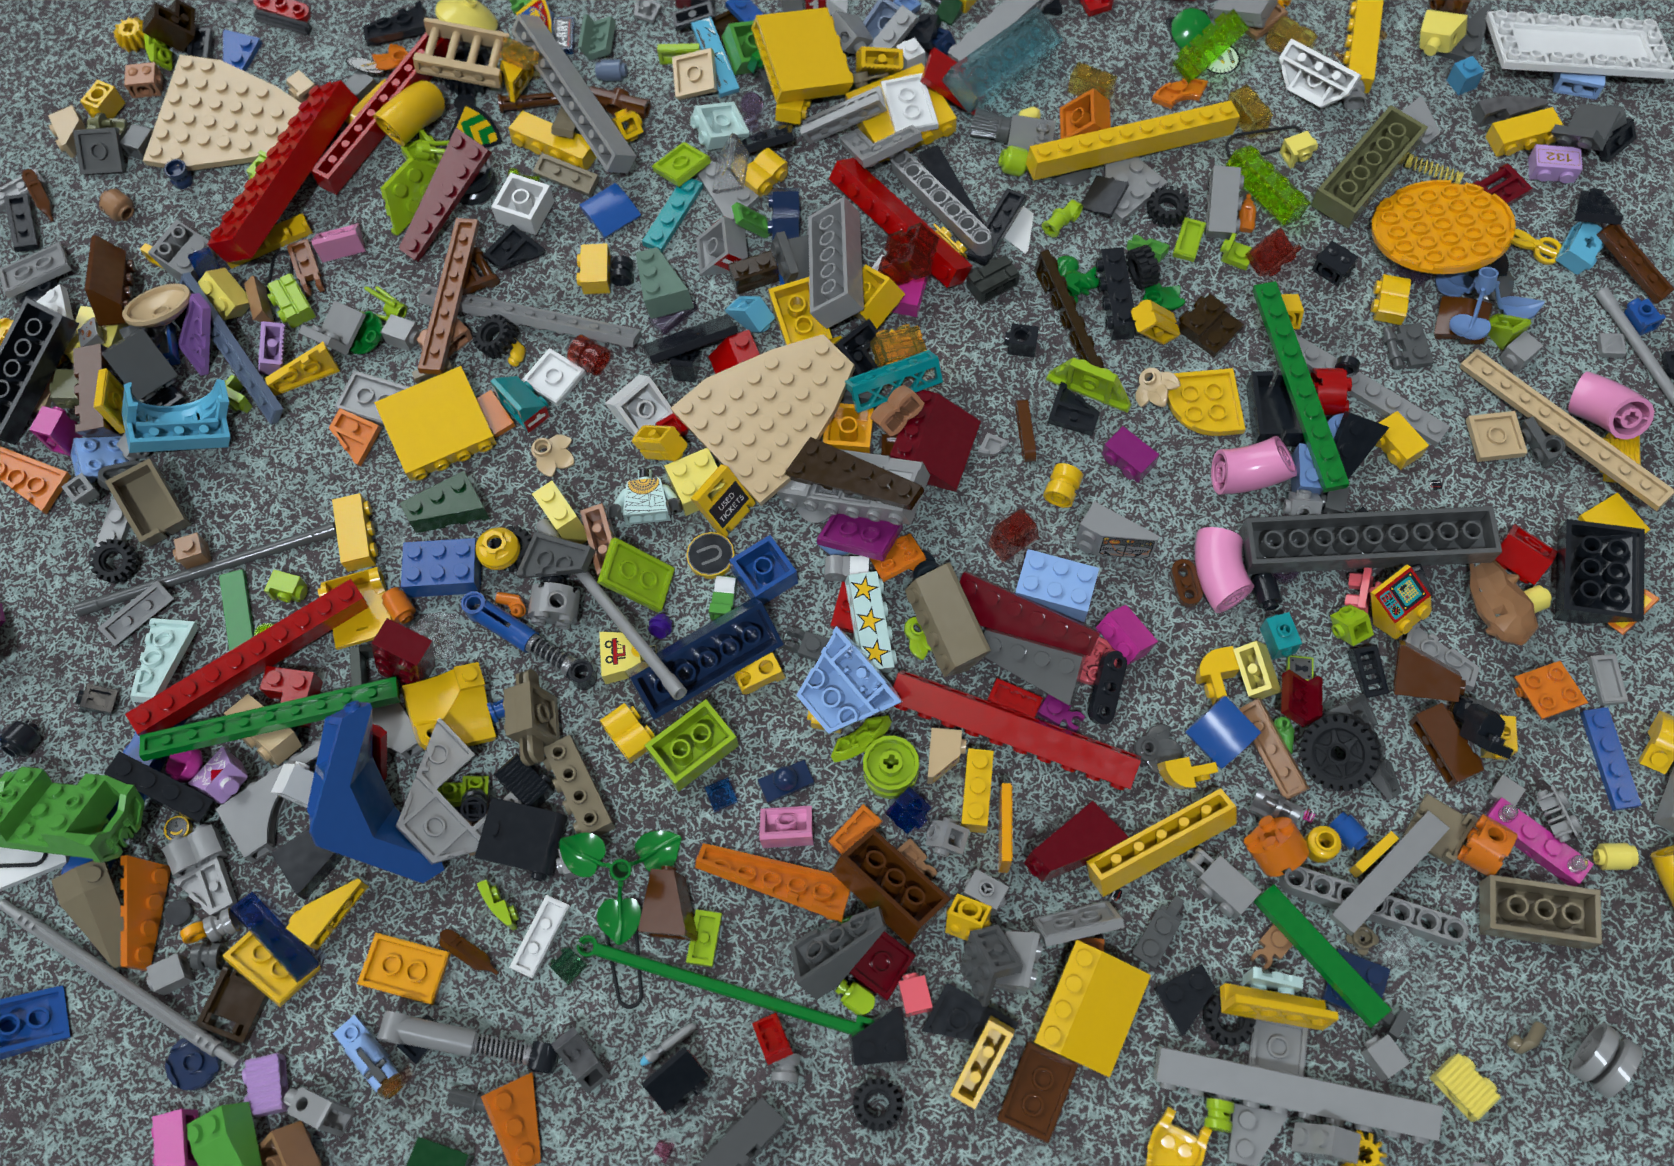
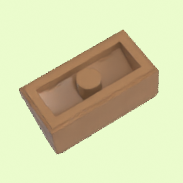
M251 276L244 285L252 318L259 322H274L266 287L255 276Z

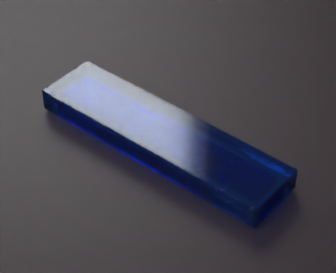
M253 892L230 908L235 917L297 983L319 966V962L286 929L281 921Z

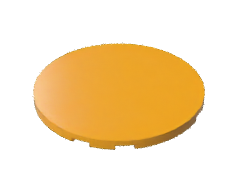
M1430 180L1405 186L1396 190L1395 194L1389 198H1384L1377 206L1372 218L1371 232L1378 249L1386 257L1401 266L1425 273L1456 274L1482 268L1500 258L1513 241L1516 222L1508 204L1498 195H1491L1483 191V187L1467 182L1465 185L1452 183V180Z

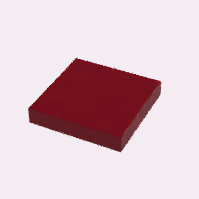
M884 931L849 974L882 999L888 1001L897 987L898 981L902 979L916 955Z

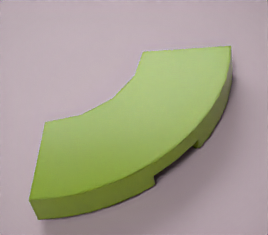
M890 717L867 718L863 725L855 732L838 738L831 754L834 763L848 760L865 752L874 740L883 737L892 723Z

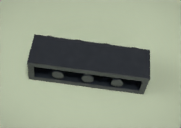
M120 751L104 773L106 776L123 783L134 785L141 796L197 825L203 824L215 805L214 800Z

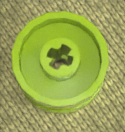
M895 735L883 736L874 740L866 749L863 757L864 780L868 788L875 795L885 799H898L907 795L915 787L919 776V757L914 746L906 739Z

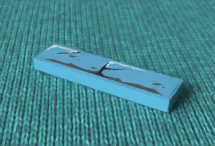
M711 17L692 22L691 28L697 43L700 45V50L708 48L714 50L719 98L739 92L738 83Z

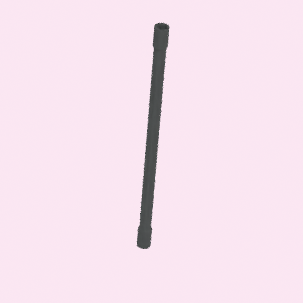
M334 522L315 527L310 531L113 593L89 598L74 603V609L76 614L81 617L100 611L105 607L134 599L157 580L165 588H169L314 541L325 540L337 536L336 526Z

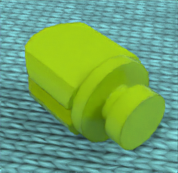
M843 979L834 991L838 995L840 993L843 994L840 999L842 1004L856 1015L863 1016L869 1013L875 1005L874 995L858 982L853 981L849 986L847 985L848 981Z

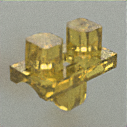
M503 36L504 45L500 54V58L503 61L512 63L525 70H530L531 64H537L538 51L510 37Z

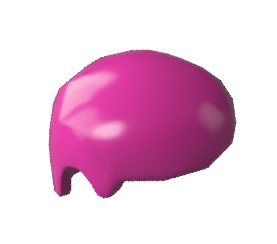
M199 749L170 755L166 765V773L170 774L171 778L180 783L189 782L202 769L204 761L202 752Z

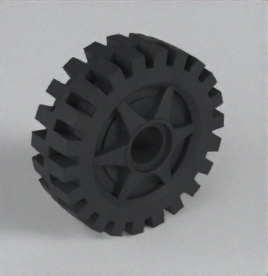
M1349 713L1329 714L1316 720L1306 730L1300 743L1301 750L1299 753L1303 760L1301 764L1303 768L1307 769V775L1309 777L1312 776L1316 784H1322L1323 788H1331L1333 791L1338 792L1341 790L1350 791L1368 782L1376 773L1382 758L1381 742L1378 741V735L1376 731L1373 732L1372 726L1369 723L1363 722L1364 719L1354 717L1353 714ZM1335 746H1341L1346 750L1347 755L1345 758H1340L1335 754Z

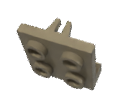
M1426 793L1404 831L1402 838L1429 810L1450 829L1428 853L1447 865H1451L1456 861L1464 840L1478 818L1470 813L1463 815Z

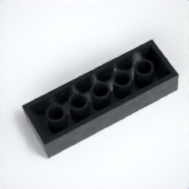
M27 297L0 345V441L16 445L79 325L78 322Z

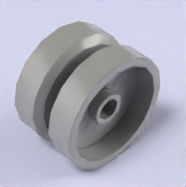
M1602 1023L1590 1032L1578 1048L1570 1064V1073L1585 1083L1592 1080L1593 1089L1606 1098H1611L1625 1087L1636 1072L1643 1056V1048L1629 1039L1620 1041L1619 1032L1609 1025Z

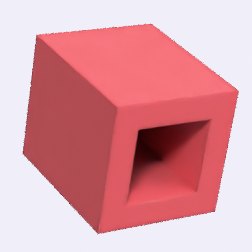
M918 973L904 975L902 977L903 980L898 981V986L906 1017L932 1011L933 1006L925 975L919 976Z

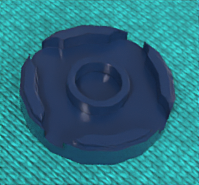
M182 1038L172 1046L169 1051L168 1060L165 1063L166 1075L172 1085L182 1090L196 1091L208 1086L215 1080L220 1071L222 1060L217 1056L211 1057L187 1039Z

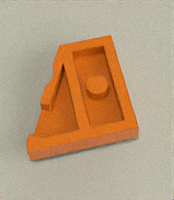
M339 408L329 426L330 431L339 440L344 450L351 456L353 462L360 467L382 429L379 425Z

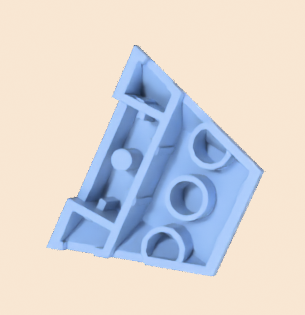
M838 626L833 630L832 637L821 651V656L814 668L810 670L796 695L828 734L902 703L890 682Z

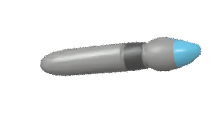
M690 1023L682 1027L655 1047V1049L647 1051L641 1058L640 1064L644 1066L657 1061L659 1056H662L689 1037L696 1030L697 1024Z

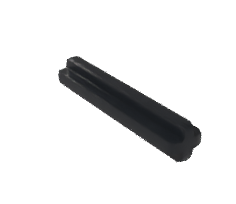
M256 9L254 13L255 20L305 35H309L312 31L311 24L305 21L261 9Z

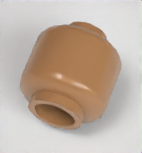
M111 189L101 194L99 201L100 210L112 220L117 222L126 221L133 215V200L119 189Z

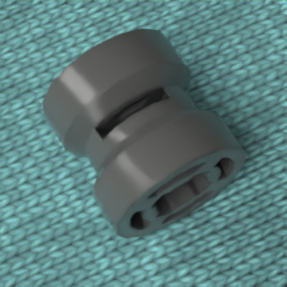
M195 943L190 952L191 968L202 970L205 967H209L210 970H222L225 965L223 954L227 952L225 944L214 943L208 946L206 943Z

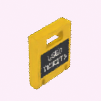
M722 464L690 498L716 532L725 537L729 535L726 529L732 532L750 511L747 505L753 508L756 504L730 468ZM719 482L724 483L723 487L710 500L707 495Z

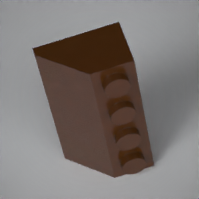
M97 235L91 236L84 290L99 326L126 323L122 313L126 305L133 299L131 286H134L132 273H135L134 261L132 259L129 260L125 250Z

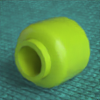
M1013 145L1003 149L998 161V166L1001 167L1002 172L1021 177L1025 171H1029L1026 166L1028 150Z

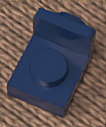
M938 28L937 37L933 38L932 42L936 49L948 56L950 48L956 42L951 31Z

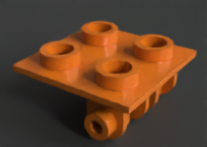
M1561 661L1514 677L1519 684L1515 688L1516 695L1528 698L1541 720L1588 704V701Z

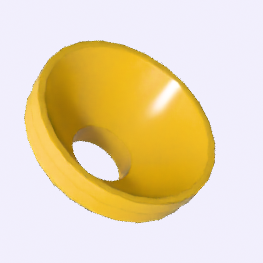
M501 527L491 528L482 533L478 538L475 547L476 555L480 563L486 568L502 570L508 568L517 560L520 554V543L515 534L510 530ZM500 538L502 543L498 548L491 549L488 547L491 539Z

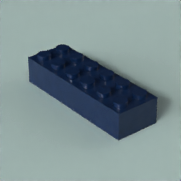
M754 597L656 653L669 671L687 689V693L683 698L675 700L645 660L625 672L649 715L655 720L784 645L763 603Z

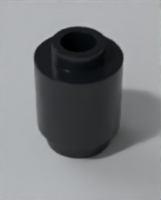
M1262 573L1253 577V591L1258 607L1264 608L1265 611L1277 609L1283 600L1276 578L1272 576V573Z

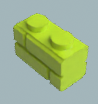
M289 273L281 277L280 280L277 279L268 284L267 287L271 293L267 294L274 307L279 306L280 310L277 311V314L283 324L288 322L291 328H295L315 318V313L292 274Z

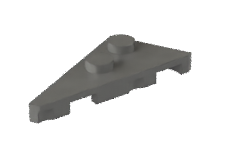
M1486 4L1467 21L1466 35L1451 52H1436L1435 55L1456 61L1473 56L1477 61L1487 26L1485 17L1487 12L1491 11L1492 5Z

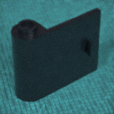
M492 797L474 858L526 870L527 873L531 874V879L545 882L546 878H552L560 849L559 842L563 838L568 817L561 813Z

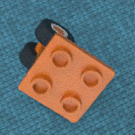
M911 534L897 538L884 561L869 558L883 582L907 569L914 571L913 579L915 580L940 567L930 552L920 549Z

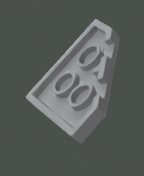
M1138 157L1104 164L1105 177H1114L1115 180L1129 183V187L1112 216L1121 224L1149 201L1151 193L1155 192V189L1159 187L1161 190L1162 186H1167L1168 181Z

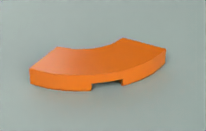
M1182 78V81L1169 82L1156 91L1151 102L1172 109L1176 103L1183 100L1200 101L1208 81L1197 78Z

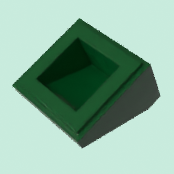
M942 0L935 14L939 15L942 22L952 26L963 14V2L960 0Z

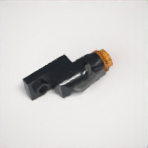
M1459 697V702H1451L1450 711L1454 719L1463 725L1459 736L1488 752L1510 759L1514 749L1504 745L1505 739L1501 738V735L1505 728V721L1494 711V703L1471 697Z

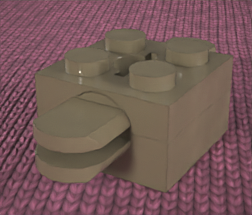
M533 669L515 675L516 685L504 689L503 708L505 710L504 731L507 737L519 743L520 759L526 766L543 762L544 747L560 740L557 697L540 687L539 676Z

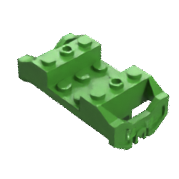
M21 767L13 772L6 771L0 778V847L90 858L97 863L119 858L123 853L120 847L126 848L127 843L124 839L133 838V833H137L141 828L145 802L134 785L123 783L106 775L86 773L77 785L53 783L44 769ZM119 800L118 810L109 822L106 816Z

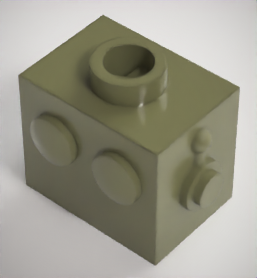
M55 369L53 382L50 383V398L59 408L75 409V406L79 405V400L74 394V386L79 383V380L74 376V370Z

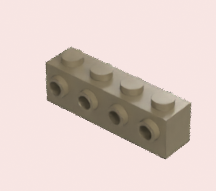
M571 735L544 747L546 756L543 763L548 772L551 770L554 772L556 778L552 779V782L557 792H563L566 800L562 801L568 815L573 814L577 821L573 823L576 833H593L601 836L615 829L613 821Z

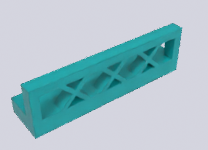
M927 350L851 377L845 383L846 389L852 394L855 411L859 413L887 402L890 394L901 386L906 377L912 376L915 378L912 385L908 387L914 392L943 383L938 356ZM934 368L935 378L927 381L922 379L926 370ZM884 385H893L894 387L890 394L885 396L879 394ZM867 391L872 393L868 402L860 404L858 394Z

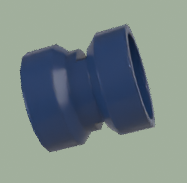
M173 159L166 163L164 172L175 188L185 189L193 183V175L182 160Z

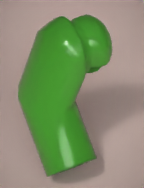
M1279 717L1275 720L1274 724L1292 755L1294 728L1287 717Z

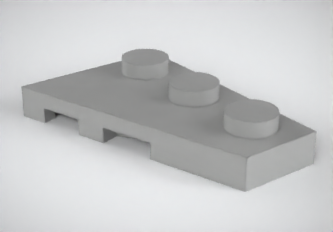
M1419 623L1415 624L1406 634L1404 641L1459 671L1462 680H1466L1465 690L1471 692L1475 686L1480 667L1455 649H1448L1438 641L1440 638L1433 633L1430 635L1419 628Z

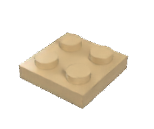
M712 48L672 57L675 97L678 100L718 91L715 54Z
M1515 411L1471 415L1465 420L1477 462L1525 457L1528 453Z

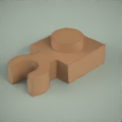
M911 838L897 849L923 874H927L930 879L938 874L934 867L924 863L928 857Z
M1273 924L1258 941L1264 948L1256 950L1251 955L1250 960L1254 961L1257 956L1264 957L1265 965L1262 967V970L1265 971L1272 965V956L1281 960L1293 944Z

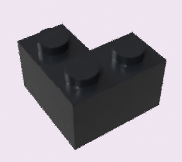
M870 319L859 324L834 343L854 364L855 370L852 377L879 368L867 349L883 337Z

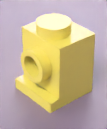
M1305 131L1284 139L1280 154L1291 169L1295 166L1296 162L1307 161L1312 156V153L1318 149V144L1315 138H1312L1310 133Z

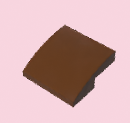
M1442 296L1434 330L1435 339H1459L1460 344H1485L1486 337L1478 340L1467 339L1464 336H1458L1449 327L1453 316L1467 314L1473 317L1478 300ZM1482 301L1477 318L1490 321L1492 304Z

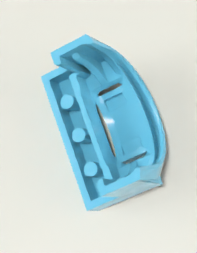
M217 379L212 391L205 397L194 402L175 406H156L142 403L132 396V383L124 384L122 418L129 453L229 447L230 433L226 419L229 399L225 381Z

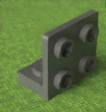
M999 925L970 931L967 943L965 944L964 955L960 962L961 973L970 983L973 995L979 999L983 1007L989 1006L996 979L1021 973L1023 964Z

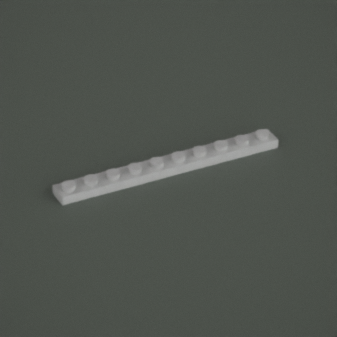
M428 286L419 295L420 303L433 308L438 288ZM471 294L462 295L458 312L469 313L477 317H492V314L497 316L499 314L515 325L532 326L538 330H551L558 334L575 335L582 339L590 338L601 343L619 344L625 348L634 347L641 337V329Z

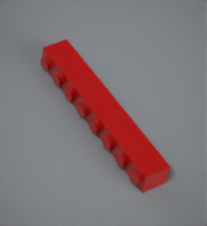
M855 158L838 160L829 177L832 183L925 268H928V271L948 288L964 283L973 266L866 168H863Z

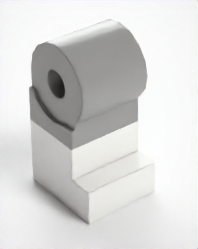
M830 555L825 558L824 577L829 581L845 582L848 575L869 572L868 557L860 555Z

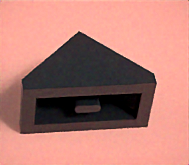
M691 350L670 359L673 379L696 383L702 351Z

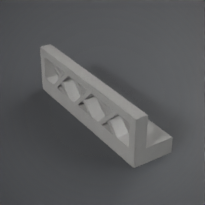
M877 86L807 119H803V126L799 127L801 135L809 144H812L887 111L881 87Z

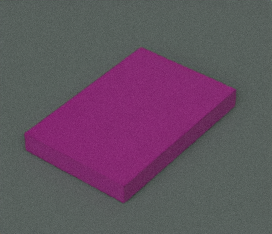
M837 513L829 518L817 537V544L884 561L901 533L903 525H895L889 521L882 520L875 522L864 517L851 518L845 514Z

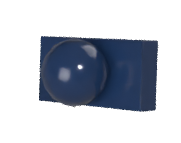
M805 760L790 766L780 767L774 773L758 779L767 804L815 784Z

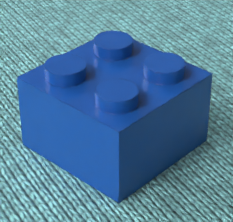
M771 535L729 559L731 571L737 577L751 599L757 598L763 605L798 584L796 569Z

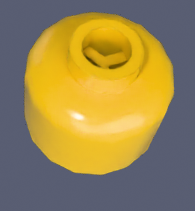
M1318 826L1305 836L1309 849L1308 858L1314 862H1329L1340 852L1341 838L1333 828Z

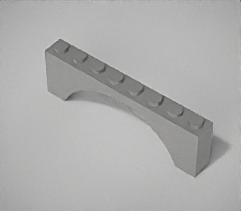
M401 702L372 709V724L379 725L387 731V753L409 760L424 750L416 741L409 715ZM321 738L315 740L303 752L292 755L285 764H294L295 761L310 766L309 771H314ZM283 765L271 769L265 777L248 784L242 792L236 796H231L225 803L216 808L218 815L243 857L252 863H255L276 849V829L287 799L271 791Z

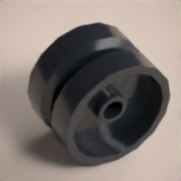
M489 158L459 201L461 204L471 206L482 204L494 195L497 188V180Z

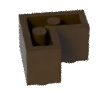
M174 0L169 8L154 2L143 17L142 33L183 52L195 37V8L180 0Z

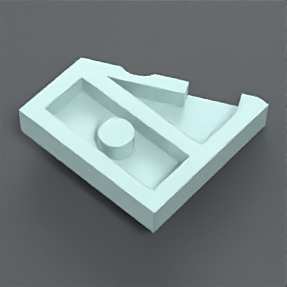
M1252 967L1243 975V986L1262 990H1278L1279 993L1294 995V993L1303 989V978L1276 971L1272 972V974L1262 973V968Z

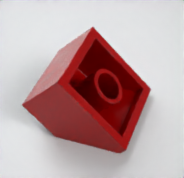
M746 330L727 337L708 358L715 374L760 354L750 330Z
M1514 524L1501 541L1502 553L1495 561L1505 570L1509 568L1516 575H1519L1520 581L1526 584L1530 582L1535 585L1553 563L1557 550Z

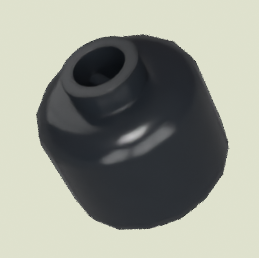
M29 720L25 722L14 721L0 736L2 744L0 748L13 758L28 756L41 741V736L37 732L39 727Z

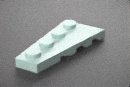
M150 618V632L146 634L145 651L140 656L141 667L136 672L130 695L134 702L144 703L166 689L198 630L195 621Z

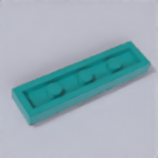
M690 178L680 187L676 186L643 238V246L650 249L657 247L663 253L704 188L702 182Z

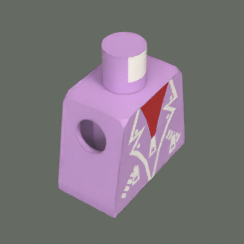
M222 746L188 784L198 792L213 799L214 802L223 804L231 795L238 791L239 787L248 778V774L243 763Z

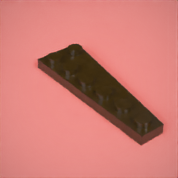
M1049 249L1040 252L1034 273L1044 292L1051 294V306L1054 311L1059 310L1062 327L1066 330L1069 329V340L1080 360H1086L1091 365L1104 368L1102 358L1097 356L1094 350L1095 345L1092 337L1087 335L1085 321L1077 313L1075 299L1067 291L1066 279L1058 271L1057 259L1051 255Z

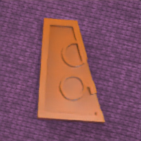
M531 1072L481 1096L509 1166H533L541 1162L533 1073Z

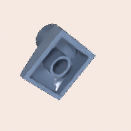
M878 0L863 21L873 40L900 8L890 0Z

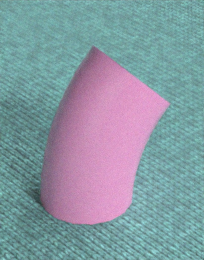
M1586 371L1579 379L1568 407L1569 414L1590 421L1620 439H1632L1641 435L1649 428L1655 412L1652 403L1639 393L1616 381Z
M1278 436L1245 447L1217 450L1211 466L1212 485L1218 495L1259 490L1297 476L1294 461L1287 447Z
M1205 527L1199 529L1196 533V570L1207 601L1215 613H1221L1245 599L1252 592L1254 584L1250 580L1243 564L1242 537L1228 529Z

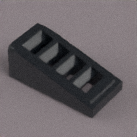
M1372 645L1347 651L1362 694H1365L1366 698L1389 694L1378 646ZM1368 655L1369 660L1362 661L1361 656ZM1372 664L1373 669L1364 671L1363 666ZM1366 675H1376V679H1366ZM1379 683L1380 688L1369 690L1368 685Z

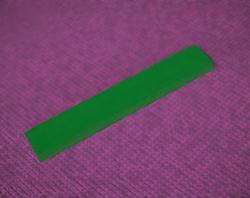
M1272 885L1254 900L1255 905L1370 1029L1392 1011L1275 885Z

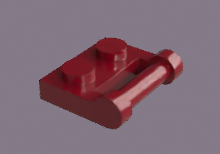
M1508 163L1500 166L1498 171L1481 181L1477 180L1471 183L1483 187V191L1491 195H1498L1508 206L1530 194L1533 189ZM1501 178H1507V180L1490 190L1487 188Z

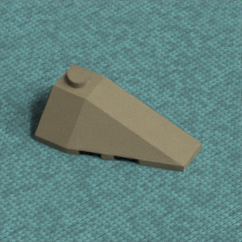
M94 861L85 863L51 880L60 906L114 969L120 967L121 931L124 930V919L121 917L122 903L107 861L103 863Z

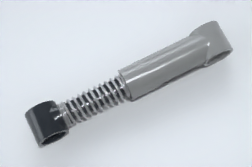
M384 1011L377 1037L378 1040L390 1043L407 1044L470 1057L474 1052V1055L479 1053V1056L484 1054V1057L487 1055L489 1058L493 1056L494 1059L498 1057V1060L503 1058V1061L508 1059V1062L513 1060V1063L517 1061L518 1064L521 1062L523 1065H526L528 1070L546 1074H554L558 1054L551 1043L533 1041V1045L530 1043L522 1045V1042L517 1044V1041L512 1043V1040L510 1042L507 1039L503 1041V1038L498 1040V1037L493 1039V1036L491 1038H488V1035L484 1037L483 1034L479 1036L476 1033V1029L415 1018L392 1011Z

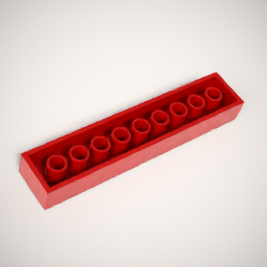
M341 80L333 83L328 82L322 86L316 85L309 91L310 96L299 105V112L288 121L289 126L277 137L278 142L276 145L268 150L265 161L256 167L254 177L245 183L244 191L234 199V205L231 210L222 216L220 226L211 232V239L207 245L226 263L253 258L359 99Z

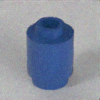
M1342 812L1329 824L1339 834L1341 842L1349 851L1353 847L1358 851L1369 841L1366 838L1369 832L1352 815L1348 816L1345 812Z

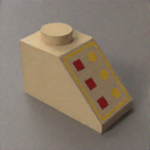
M931 728L927 784H933L959 763L960 754H965L966 739H962V730Z

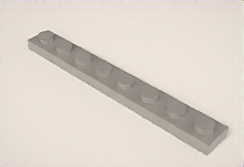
M1296 334L1309 371L1314 373L1313 368H1335L1336 357ZM1361 372L1353 376H1347L1352 379V389L1347 394L1385 417L1398 410L1418 434L1431 445L1436 447L1450 428L1446 423Z

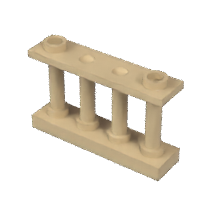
M424 18L426 34L429 35L425 53L415 52L413 62L416 73L501 88V69L497 68L501 49H511L510 35L508 33L441 21L439 19ZM438 37L451 39L446 58L433 56ZM459 41L472 43L467 62L454 60ZM480 45L493 47L488 66L476 64Z

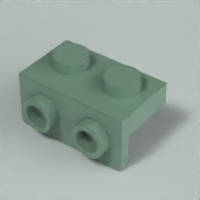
M588 14L583 16L578 48L589 60L611 54L616 24L612 16L593 21Z

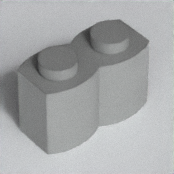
M212 824L199 825L188 836L175 837L168 842V845L162 848L172 875L176 878L216 857L223 859L228 856L220 833Z

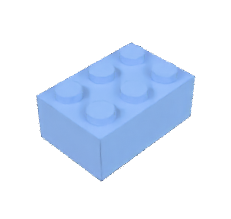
M1028 549L1015 593L1071 619L1085 622L1099 568Z

